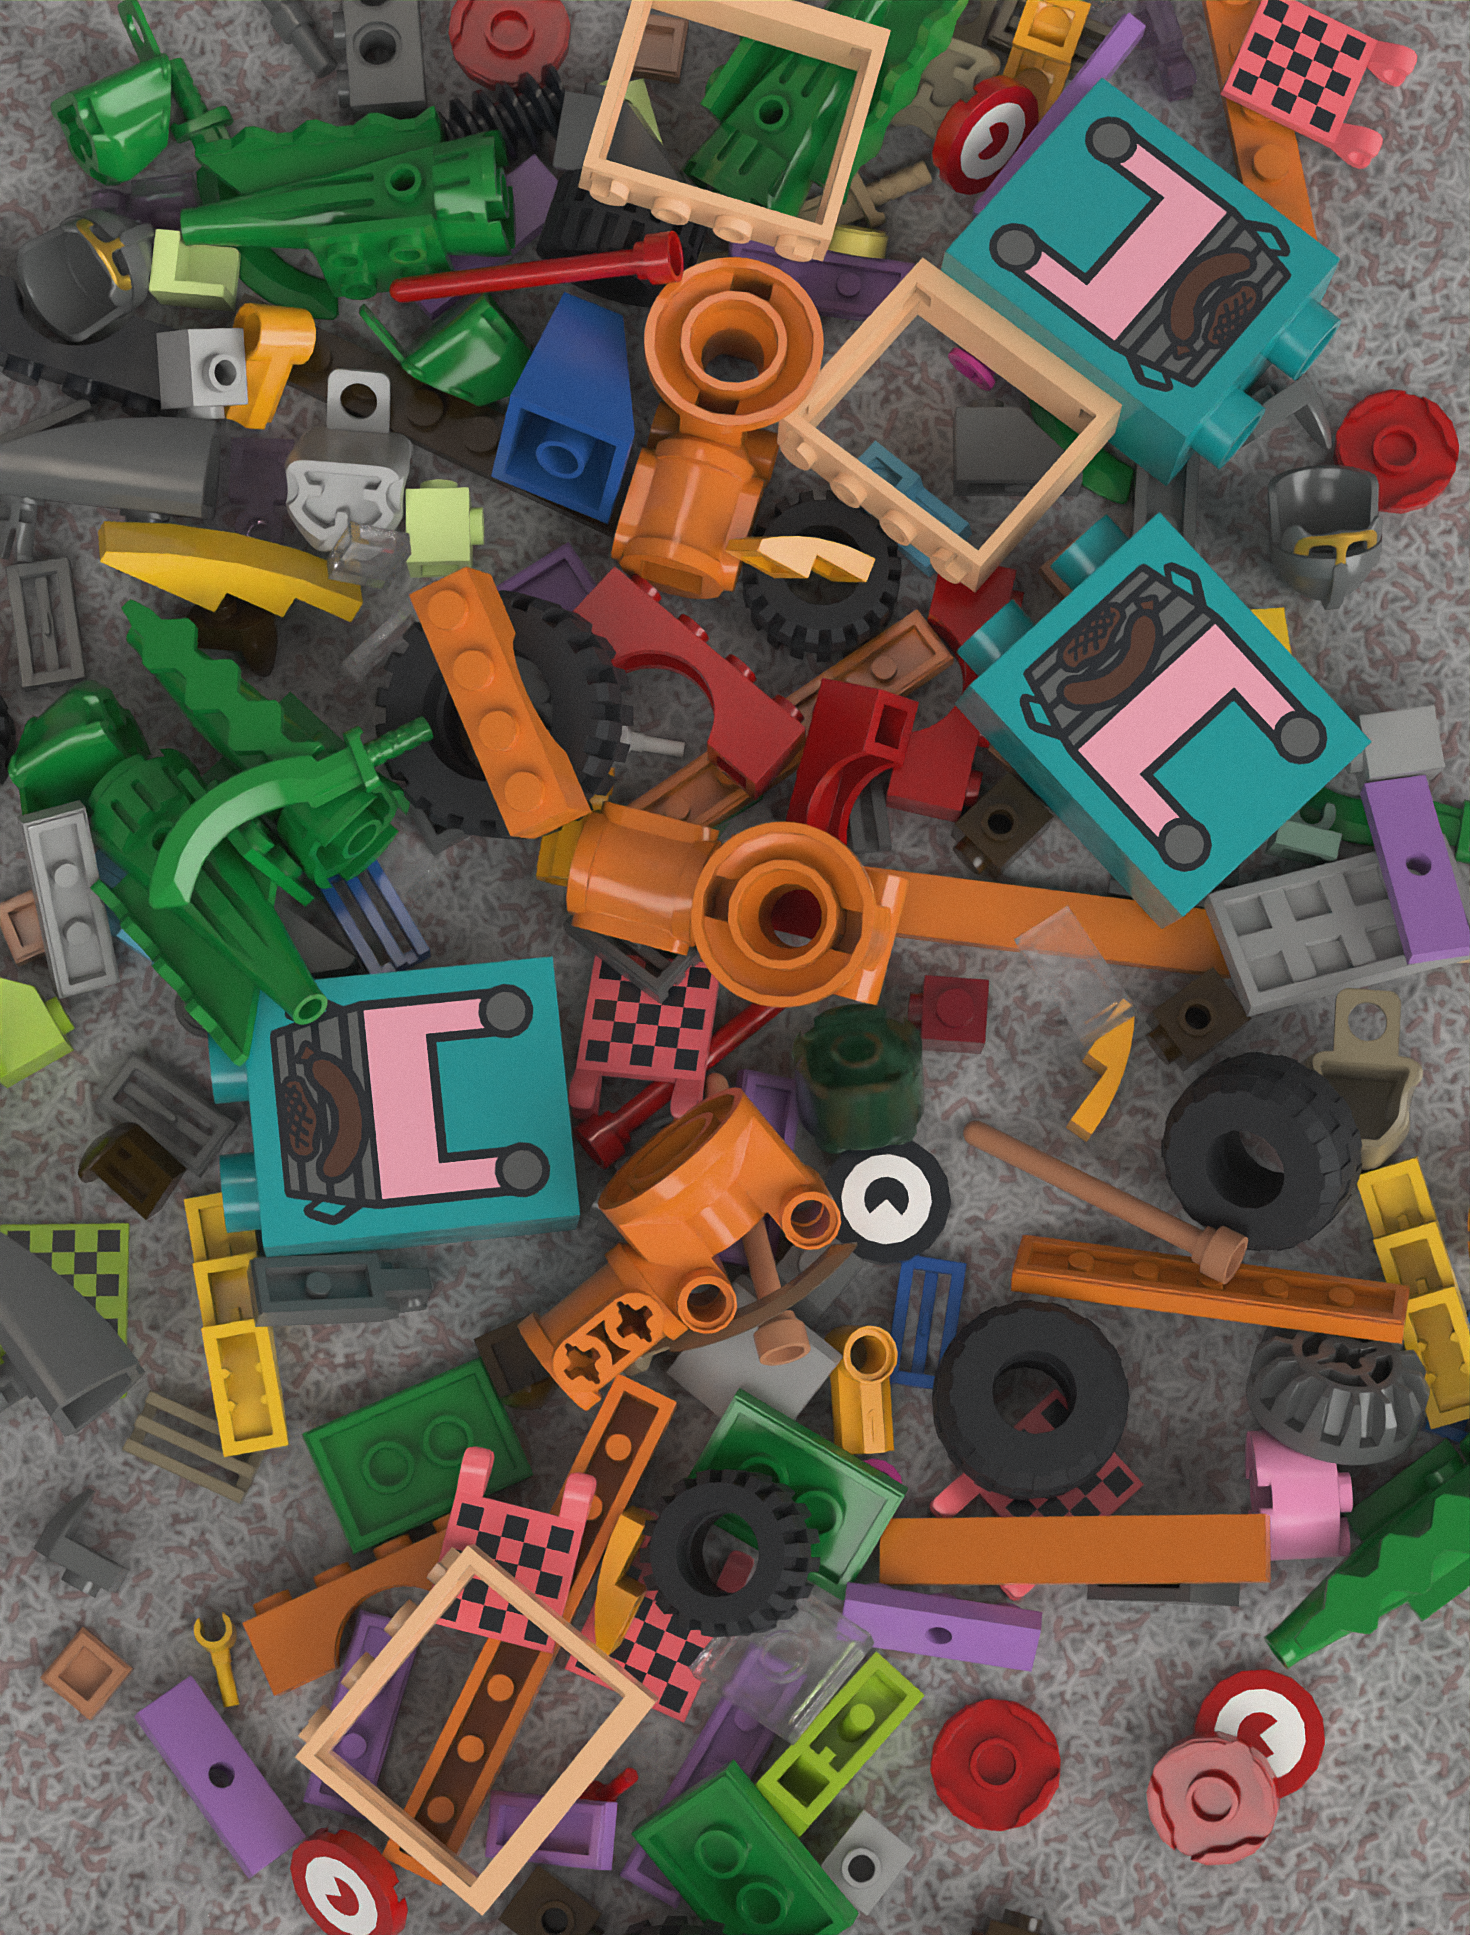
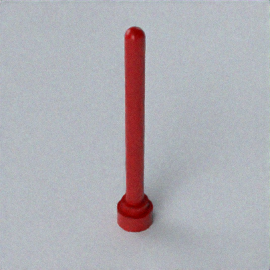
M675 231L646 234L644 241L635 242L633 249L401 277L392 281L389 293L394 301L406 303L635 274L640 280L648 279L652 285L676 283L682 280L684 257L677 233Z
M752 1002L712 1034L706 1072L786 1008L764 1006ZM653 1081L615 1113L607 1110L600 1116L595 1113L591 1114L573 1129L575 1138L587 1155L600 1168L605 1170L626 1153L624 1146L631 1141L629 1134L671 1101L675 1083Z

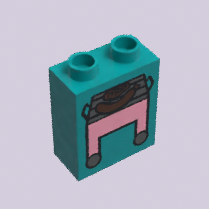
M1102 77L945 251L941 267L942 272L1121 403L1122 409L1116 432L1108 442L1165 486L1171 482L1195 452L1217 469H1221L1245 443L1266 411V408L1250 397L1247 392L1272 364L1294 381L1298 380L1323 352L1342 322L1340 318L1321 305L1340 258Z
M1160 512L1131 538L1106 514L1081 535L1050 566L1072 590L1068 596L1037 624L1012 599L956 651L979 677L967 687L954 705L1152 920L1163 929L1184 917L1372 741Z
M553 956L316 979L315 982L326 996L328 1004L318 1019L305 1025L295 1023L286 1011L260 990L249 1059L240 1067L230 1060L208 1033L215 1104L249 1101L254 1152L219 1155L227 1233L261 1230L266 1257L351 1254L576 1230L580 1218V1207Z

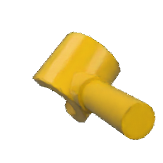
M222 1612L226 1632L220 1640L216 1642L206 1641L205 1628L200 1617L197 1618L194 1624V1636L197 1642L211 1654L223 1708L239 1704L230 1649L234 1646L237 1639V1630L232 1620Z

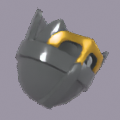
M93 208L67 217L59 224L60 226L26 242L20 247L16 262L20 284L32 309L49 330L66 341L81 342L114 320L130 314L145 301L149 289L154 248L153 242L156 232L151 223L139 225L125 215Z
M1315 465L1282 472L1273 477L1268 484L1269 551L1271 561L1279 569L1292 589L1309 599L1321 601L1325 610L1339 609L1344 601V597L1361 586L1372 568L1380 560L1383 517L1378 516L1379 483L1375 474L1350 466Z

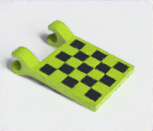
M129 1223L0 1225V1232L40 1258L73 1286L113 1327L127 1345ZM0 1345V1365H2L3 1363H5L1 1357L6 1354V1352L4 1351V1349L2 1348L1 1345ZM127 1392L120 1399L125 1398Z

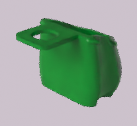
M124 0L118 4L117 8L140 62L70 91L50 104L52 115L60 124L67 140L68 149L76 162L90 177L105 186H118L131 180L168 146L171 112V65L166 53L160 52L137 0ZM132 16L135 18L136 22L140 27L144 43L140 39L135 29Z
M489 292L464 297L405 349L366 304L359 307V314L398 359L407 373L434 388L466 400L478 407L510 396L534 351V348L521 330L497 304Z
M85 680L67 690L38 717L33 716L27 721L17 751L10 758L8 774L12 782L19 788L22 815L80 800L86 808L87 818H91L93 810L87 803L98 782L113 767L128 757L141 753L147 761L151 752L131 711L119 704L109 688L95 680Z

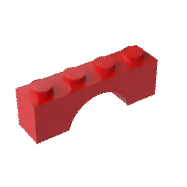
M614 566L572 612L578 613L593 624L591 631L595 635L606 637L616 651L614 658L611 659L614 667L624 669L626 674L641 669L672 671L689 679L703 692L714 715L712 730L707 741L708 761L756 801L805 746L806 727L801 724L805 720L804 716L785 697L776 694L771 699L754 684L757 680L755 674L739 658L732 654H728L723 658L707 645L706 642L709 640L707 633L693 619L685 614H680L678 618H675L659 604L662 600L661 595L647 580L638 574H633L628 578Z
M998 566L976 592H973L961 582L954 584L939 574L937 576L927 622L937 636L949 646L959 663L962 674V694L979 676L956 651L1012 599L1020 607L1022 606L1024 592L1013 590L1017 571L1015 569ZM956 706L937 723L922 730L911 732L903 765L893 767L885 801L886 807L956 823L960 819L963 806L971 808L976 804L983 776L982 771L971 769L976 746L989 749L990 743Z
M822 678L816 703L813 707L812 719L801 762L797 769L796 781L785 822L801 823L818 828L831 834L847 846L849 817L854 803L863 788L881 772L903 765L919 702L878 688ZM793 890L785 893L776 902L772 910L771 923L773 929L812 940L821 926L822 910L819 901L808 890Z

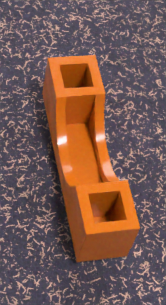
M466 566L409 594L510 836L536 839L591 813L592 811L567 752L559 746L544 726L524 687L513 650V639L516 632L491 574Z
M451 1513L432 1522L437 1533L413 1544L409 1534H405L373 1549L372 1551L377 1560L373 1563L352 1571L349 1561L314 1576L313 1580L317 1588L293 1599L289 1589H286L252 1605L257 1616L243 1622V1626L274 1696H281L340 1668V1644L346 1624L355 1610L371 1596L395 1587H416L431 1591L433 1583L427 1579V1576L439 1562Z

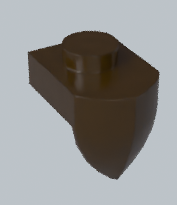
M226 593L215 612L197 604L192 607L185 618H189L198 628L197 648L242 651L247 664L255 674L261 677L270 676L274 668L278 646V628L274 613L229 593Z
M126 1122L111 1128L93 1140L81 1158L78 1176L84 1183L100 1178L140 1216L147 1220L162 1209L187 1168L139 1124Z
M530 1314L474 1339L501 1402L510 1408L521 1410L541 1409L550 1401L559 1388V1385L531 1351L517 1325Z

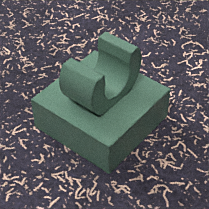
M1326 803L1322 807L1319 822L1316 824H1309L1303 821L1298 810L1268 838L1265 854L1314 866L1335 861L1338 856L1342 834L1328 830L1336 818L1334 804Z

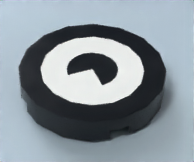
M892 1135L865 1138L841 1153L828 1170L825 1185L840 1211L841 1225L835 1238L841 1243L857 1242L858 1246L853 1253L863 1261L881 1266L909 1262L928 1250L945 1228L951 1205L948 1178L935 1156L915 1141Z

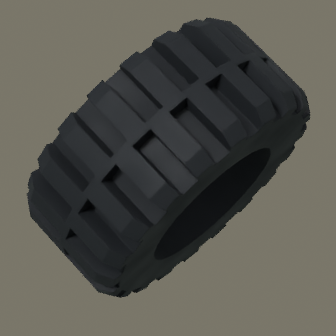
M500 590V597L516 632L513 639L514 656L522 657L534 663L544 676L553 704L550 735L567 752L592 811L593 807L589 800L595 794L603 796L608 794L617 781L612 775L608 774L613 762L625 763L630 749V744L620 742L622 726H634L633 706L624 705L621 697V692L627 691L630 688L624 669L613 666L611 659L614 658L616 651L606 637L595 635L591 631L593 624L578 613L565 610L559 604L519 592ZM415 621L402 635L403 639L410 644L404 654L391 651L383 668L393 673L389 689L377 688L375 706L386 708V723L375 725L377 738H381V735L393 729L397 730L399 726L409 721L412 722V720L422 715L428 722L434 738L428 742H422L421 745L411 750L404 751L405 753L393 759H388L384 765L391 779L405 781L408 786L404 789V797L416 809L429 810L430 820L446 828L459 829L464 831V834L508 840L527 839L510 836L484 773L467 756L459 736L457 708L420 622ZM582 816V817H580V818H578V819H576V820H574V821H579V820L582 819L584 816ZM562 826L542 836L558 832L562 830Z

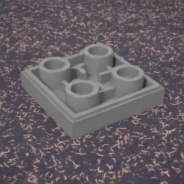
M741 1274L732 1284L736 1295L737 1308L757 1301L753 1282L744 1274ZM805 1325L811 1347L810 1352L806 1356L783 1365H763L759 1361L753 1334L758 1330V1327H755L714 1344L682 1351L666 1373L720 1418L724 1415L738 1389L741 1388L795 1420L843 1356Z

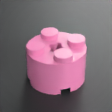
M1265 1429L1247 1431L1245 1440L1246 1479H1249L1251 1510H1248V1514L1270 1515L1271 1561L1346 1557L1350 1553L1349 1525L1346 1517L1340 1518V1513L1352 1512L1353 1509L1350 1473L1339 1472L1336 1463L1314 1459L1291 1449L1274 1438Z

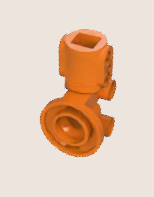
M723 257L696 264L683 271V277L680 282L668 283L662 289L647 317L644 333L646 368L655 389L664 401H660L656 409L647 447L643 446L639 454L616 529L611 559L619 561L622 570L630 577L633 574H638L656 590L670 595L707 600L719 597L723 590L735 591L743 561L725 552L729 539L752 536L764 488L767 489L780 446L777 444L778 433L762 428L780 421L797 409L811 392L820 372L824 338L818 311L807 292L798 282L770 264L741 257ZM726 355L752 362L756 366L759 375L754 379L740 383L724 382L706 374L705 369L708 363L716 356Z
M603 801L601 810L597 809L589 816L578 839L568 877L566 904L567 911L573 916L572 926L686 956L689 946L694 947L696 945L700 954L699 959L703 960L717 981L735 995L759 1005L782 1008L799 1007L818 1002L832 994L873 1005L878 1004L910 880L864 868L856 855L840 840L823 830L801 823L770 822L757 825L736 835L732 834L731 838L722 845L721 841L717 840L719 830L608 801ZM793 890H808L812 892L818 899L822 910L821 926L816 936L801 947H792L782 942L775 934L771 923L772 910L776 902L785 893Z
M738 1087L725 1089L696 1104L659 1131L617 1171L602 1191L598 1200V1207L628 1243L620 1241L605 1253L604 1256L608 1263L541 1316L534 1311L517 1326L531 1351L555 1382L580 1408L587 1411L602 1399L603 1395L600 1391L602 1387L664 1337L668 1336L674 1341L689 1328L693 1331L707 1334L716 1333L727 1327L734 1318L737 1301L718 1253L743 1237L767 1212L784 1231L791 1243L802 1249L813 1250L830 1244L837 1236L841 1225L840 1211L819 1173L811 1166L805 1165L799 1160L743 1090ZM814 1200L809 1208L793 1212L795 1207L803 1201ZM701 1284H711L707 1290L701 1293H691L695 1287Z

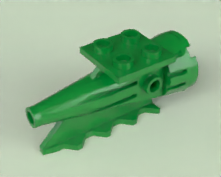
M829 0L822 7L824 10L891 30L844 193L843 205L847 201L852 179L859 168L876 157L881 150L886 128L894 115L910 105L915 98L921 75L929 62L945 52L950 45L956 21L964 11L969 0ZM740 36V43L727 63L717 67L709 77L705 87V96L700 102L701 106L719 125L690 156L680 172L698 188L705 190L709 185L714 188L712 190L714 193L797 217L812 184L814 183L824 189L857 71Z
M435 106L427 108L416 118L402 120L378 112L368 113L354 125L335 126L317 119L306 120L294 131L275 133L256 126H249L243 128L232 138L195 145V158L197 162L239 196L197 207L182 208L180 223L185 245L308 249L315 255L334 298L345 297L352 300H365L374 297L377 293L389 292L390 284L397 278L455 271L449 255L506 257L513 255L511 249H514L516 244L515 202L513 185L507 186L505 172L502 166H509V160L500 130L484 131L447 141Z
M132 599L121 607L132 626L127 633L126 642L142 658L144 667L151 674H154L195 730L223 756L202 776L206 784L214 777L222 782L246 769L278 758L311 754L315 760H321L346 747L345 742L291 691L279 703L276 700H269L241 678V669L232 659L214 660L198 649V628L189 618L161 619L151 609ZM378 771L376 773L380 779L381 787L367 794L362 786L359 785L318 808H311L308 802L260 815L273 830L268 837L274 845L282 844L297 864L303 868L306 876L321 889L332 888L327 878H331L336 874L349 881L367 869L387 849L399 832L390 823L396 814L397 808L407 816L410 802L404 797V789Z
M159 749L165 757H155L147 761L139 753L128 757L113 767L98 782L87 804L93 810L89 824L93 844L127 874L113 888L100 879L90 888L118 917L121 928L148 955L154 970L181 997L187 1012L210 1034L230 1060L240 1067L249 1059L260 990L286 1011L294 1022L299 1025L315 1021L323 1014L327 1007L328 1000L317 986L274 908L277 885L305 907L314 897L298 879L304 873L303 868L297 864L282 844L274 845L268 837L273 830L261 816H257L234 829L212 850L202 865L188 906L163 909L151 908L148 905L150 877L156 857L168 832L194 801L221 782L214 777L206 784L190 758L176 749Z
M1470 1432L1460 1441L1459 1445L1466 1462L1463 1461L1448 1439L1445 1438L1356 1504L1352 1512H1346L1342 1515L1343 1518H1347L1348 1525L1360 1539L1361 1543L1274 1630L1264 1636L1268 1647L1286 1669L1291 1668L1300 1660L1352 1632L1366 1635L1371 1634L1378 1628L1380 1617L1405 1603L1409 1605L1418 1619L1423 1622L1470 1587Z

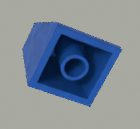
M564 292L510 395L491 477L608 524L614 511L635 436L623 315Z

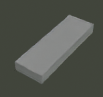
M78 800L18 816L17 819L53 992L59 999L119 983L120 977L105 903L90 888L100 878L85 806Z

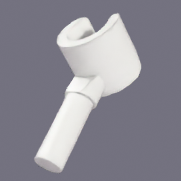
M622 726L620 742L630 744L629 752L631 750L638 752L647 751L683 757L685 742L646 736L643 733L632 732L629 726Z

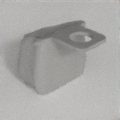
M350 368L334 369L328 377L327 427H313L305 431L301 440L294 446L285 460L288 486L286 508L288 514L304 538L318 551L348 550L359 555H369L376 551L391 536L403 518V494L410 471L413 445L404 435L390 432L391 380L382 371ZM360 383L374 391L377 398V407L371 415L359 418L348 414L341 404V393L347 386Z

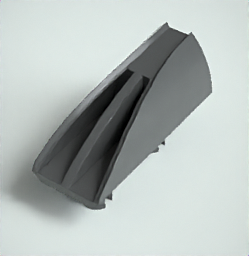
M178 417L118 418L76 423L35 432L1 443L0 559L9 560L16 535L17 560L34 562L33 547L38 506H44L45 501L120 510L119 515L125 516V522L163 523V521H169L170 516L214 521L219 488L221 423L216 422V420Z
M0 1232V1345L6 1352L1 1357L5 1363L0 1365V1413L26 1395L31 1400L37 1397L65 1437L82 1430L117 1402L144 1375L145 1371L113 1327L73 1286L40 1258Z

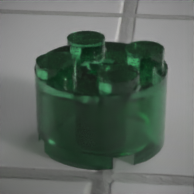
M841 1005L825 1010L814 1017V1027L807 1031L803 1037L800 1031L794 1039L792 1057L797 1114L803 1127L815 1138L816 1146L822 1151L837 1154L846 1150L876 1149L889 1144L902 1145L911 1141L917 1134V1124L925 1108L922 1040L916 1027L903 1017V1025L887 1017L886 1008L877 1005Z

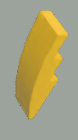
M104 521L98 530L101 563L212 612L217 610L226 593L281 617H284L295 598L348 622H352L363 604L358 572L299 549L237 533L170 523Z
M1418 1156L1388 1164L1372 1171L1360 1173L1357 1186L1374 1236L1373 1242L1386 1283L1410 1286L1403 1340L1405 1341V1349L1414 1350L1426 1369L1425 1380L1430 1387V1395L1425 1412L1430 1428L1435 1429L1469 1419L1470 1324Z
M222 1192L183 1199L195 1262L192 1263L203 1322L201 1331L223 1455L228 1457L289 1445V1437L273 1327H255L247 1278L249 1261L253 1258L261 1257L257 1231L227 1233Z

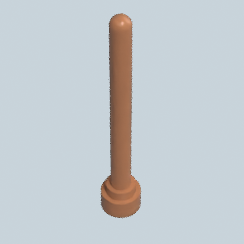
M711 1073L705 1077L703 1088L705 1099L729 1088L727 1079L720 1073ZM763 1217L750 1231L741 1237L757 1300L781 1288ZM786 1310L757 1326L758 1330L753 1334L759 1361L763 1365L776 1366L791 1363L803 1358L811 1350L805 1324L803 1321L796 1319L795 1313L791 1310Z
M971 1121L964 1127L963 1137L968 1144L1191 1253V1260L1200 1265V1272L1216 1281L1227 1284L1235 1275L1244 1258L1248 1246V1237L1232 1229L1221 1226L1217 1230L1208 1226L1202 1230L981 1121Z

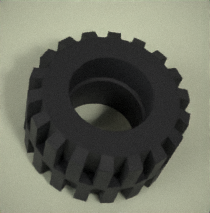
M582 169L567 171L559 178L537 243L536 252L542 260L633 249L635 242L644 241L646 234L675 231L680 239L683 250L684 271L696 265L708 227L690 221L685 225L670 224L657 219L652 215L650 209L626 203L624 206H612L599 202L590 195L588 190L578 188ZM636 274L570 282L576 287L599 297L639 307H652L659 293L667 285H652L648 279L640 280Z
M813 490L799 493V501L796 504L791 505L787 498L775 504L774 515L770 518L764 514L756 523L754 537L802 536L819 538L840 543L875 558L867 582H859L851 595L840 602L829 605L808 603L797 597L788 588L784 578H773L743 562V598L745 607L751 610V622L757 631L764 629L768 633L767 642L777 650L783 643L790 647L791 657L803 660L805 652L817 654L816 662H830L831 653L840 651L844 659L857 650V645L862 642L866 644L875 638L882 626L887 627L893 616L894 606L898 598L902 573L901 557H897L898 543L883 531L877 518L865 513V509L862 506L852 508L840 502L832 490H826V499L814 500Z
M732 1469L696 1472L697 1478H682L673 1484L672 1488L675 1494L672 1496H660L653 1506L660 1513L658 1519L645 1521L642 1534L652 1537L651 1547L640 1548V1563H651L653 1574L643 1577L647 1590L659 1591L662 1595L655 1603L664 1614H676L678 1618L675 1624L686 1630H700L701 1635L709 1637L749 1636L753 1633H764L776 1628L778 1620H789L797 1613L799 1609L795 1602L798 1599H808L814 1585L806 1580L809 1572H819L821 1558L811 1557V1544L820 1543L818 1530L807 1528L804 1520L812 1516L805 1503H795L791 1499L795 1492L784 1483L772 1482V1476L760 1472ZM727 1513L739 1515L750 1525L756 1536L759 1548L758 1564L752 1578L742 1589L735 1593H728L719 1588L709 1577L703 1561V1545L706 1535L711 1526Z

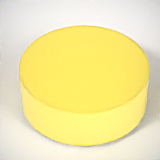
M836 224L828 250L861 257L883 259L886 255L889 236L886 235V232L876 229Z

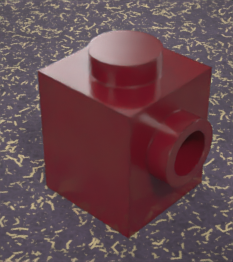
M925 975L921 986V993L910 992L908 1002L907 1030L918 1031L917 1050L981 1054L986 1041L989 980Z

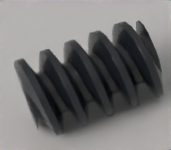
M549 63L542 66L541 85L528 72L519 74L518 94L505 81H500L495 85V103L490 100L482 89L472 92L471 112L459 98L449 100V120H446L439 111L438 115L447 141L499 129L505 142L507 155L512 161L518 159V140L524 138L535 153L541 151L542 131L547 130L557 142L565 88L556 68Z

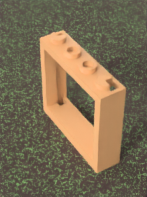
M632 0L585 156L578 188L588 190L594 199L607 205L624 206L626 203L650 209L653 216L670 224L685 225L690 221L713 228V233L716 236L729 242L744 244L753 240L774 247L778 255L792 261L808 262L812 258L823 262L833 236L891 30L794 0ZM651 8L857 71L814 223L606 160Z
M922 257L820 370L816 383L806 399L797 409L779 421L777 444L780 445L782 453L793 465L804 471H808L811 468L828 481L833 493L843 503L852 508L862 506V508L877 518L883 531L892 540L903 546L911 544L930 558L932 567L944 579L954 584L961 582L973 592H976L1115 434L1122 404ZM917 315L1079 434L979 550L816 429L819 423Z
M472 1544L467 1545L462 1553L451 1547L442 1560L433 1567L427 1579L435 1586L419 1606L409 1599L397 1611L384 1628V1631L392 1639L376 1658L365 1652L341 1681V1684L349 1691L335 1709L331 1711L323 1704L309 1719V1723L298 1735L306 1744L295 1758L483 1916L654 1706L659 1697L479 1547ZM475 1575L623 1697L621 1702L481 1875L333 1751L334 1747Z

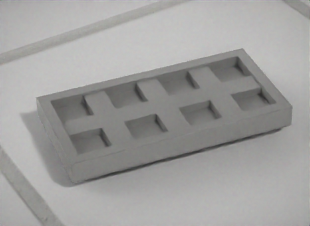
M1443 834L1470 929V894L1445 834ZM1376 851L1209 893L1204 902L1206 913L1247 1017L1338 994L1345 988L1357 989L1470 959L1469 955L1407 965ZM1408 869L1411 873L1421 876L1419 872Z

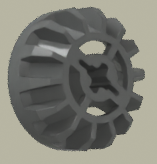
M1270 1326L1265 1331L1262 1342L1256 1347L1246 1382V1398L1250 1410L1262 1427L1274 1438L1291 1449L1325 1462L1342 1465H1370L1393 1459L1412 1445L1418 1434L1430 1395V1387L1425 1380L1426 1369L1414 1350L1405 1349L1404 1340L1402 1344ZM1303 1353H1317L1308 1357L1303 1355Z

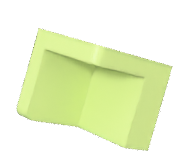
M156 229L149 291L163 305L235 312L241 254L233 247L210 245L186 246L181 231Z

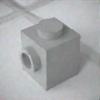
M243 328L186 329L156 333L161 409L186 408L187 418L214 420L225 419V406L248 404Z
M1434 705L1360 715L1354 721L1372 741L1345 767L1348 774H1356L1358 790H1362L1364 783L1426 775L1427 780H1432L1445 768Z
M861 1808L819 1862V1865L853 1907H856L867 1916L916 1852Z

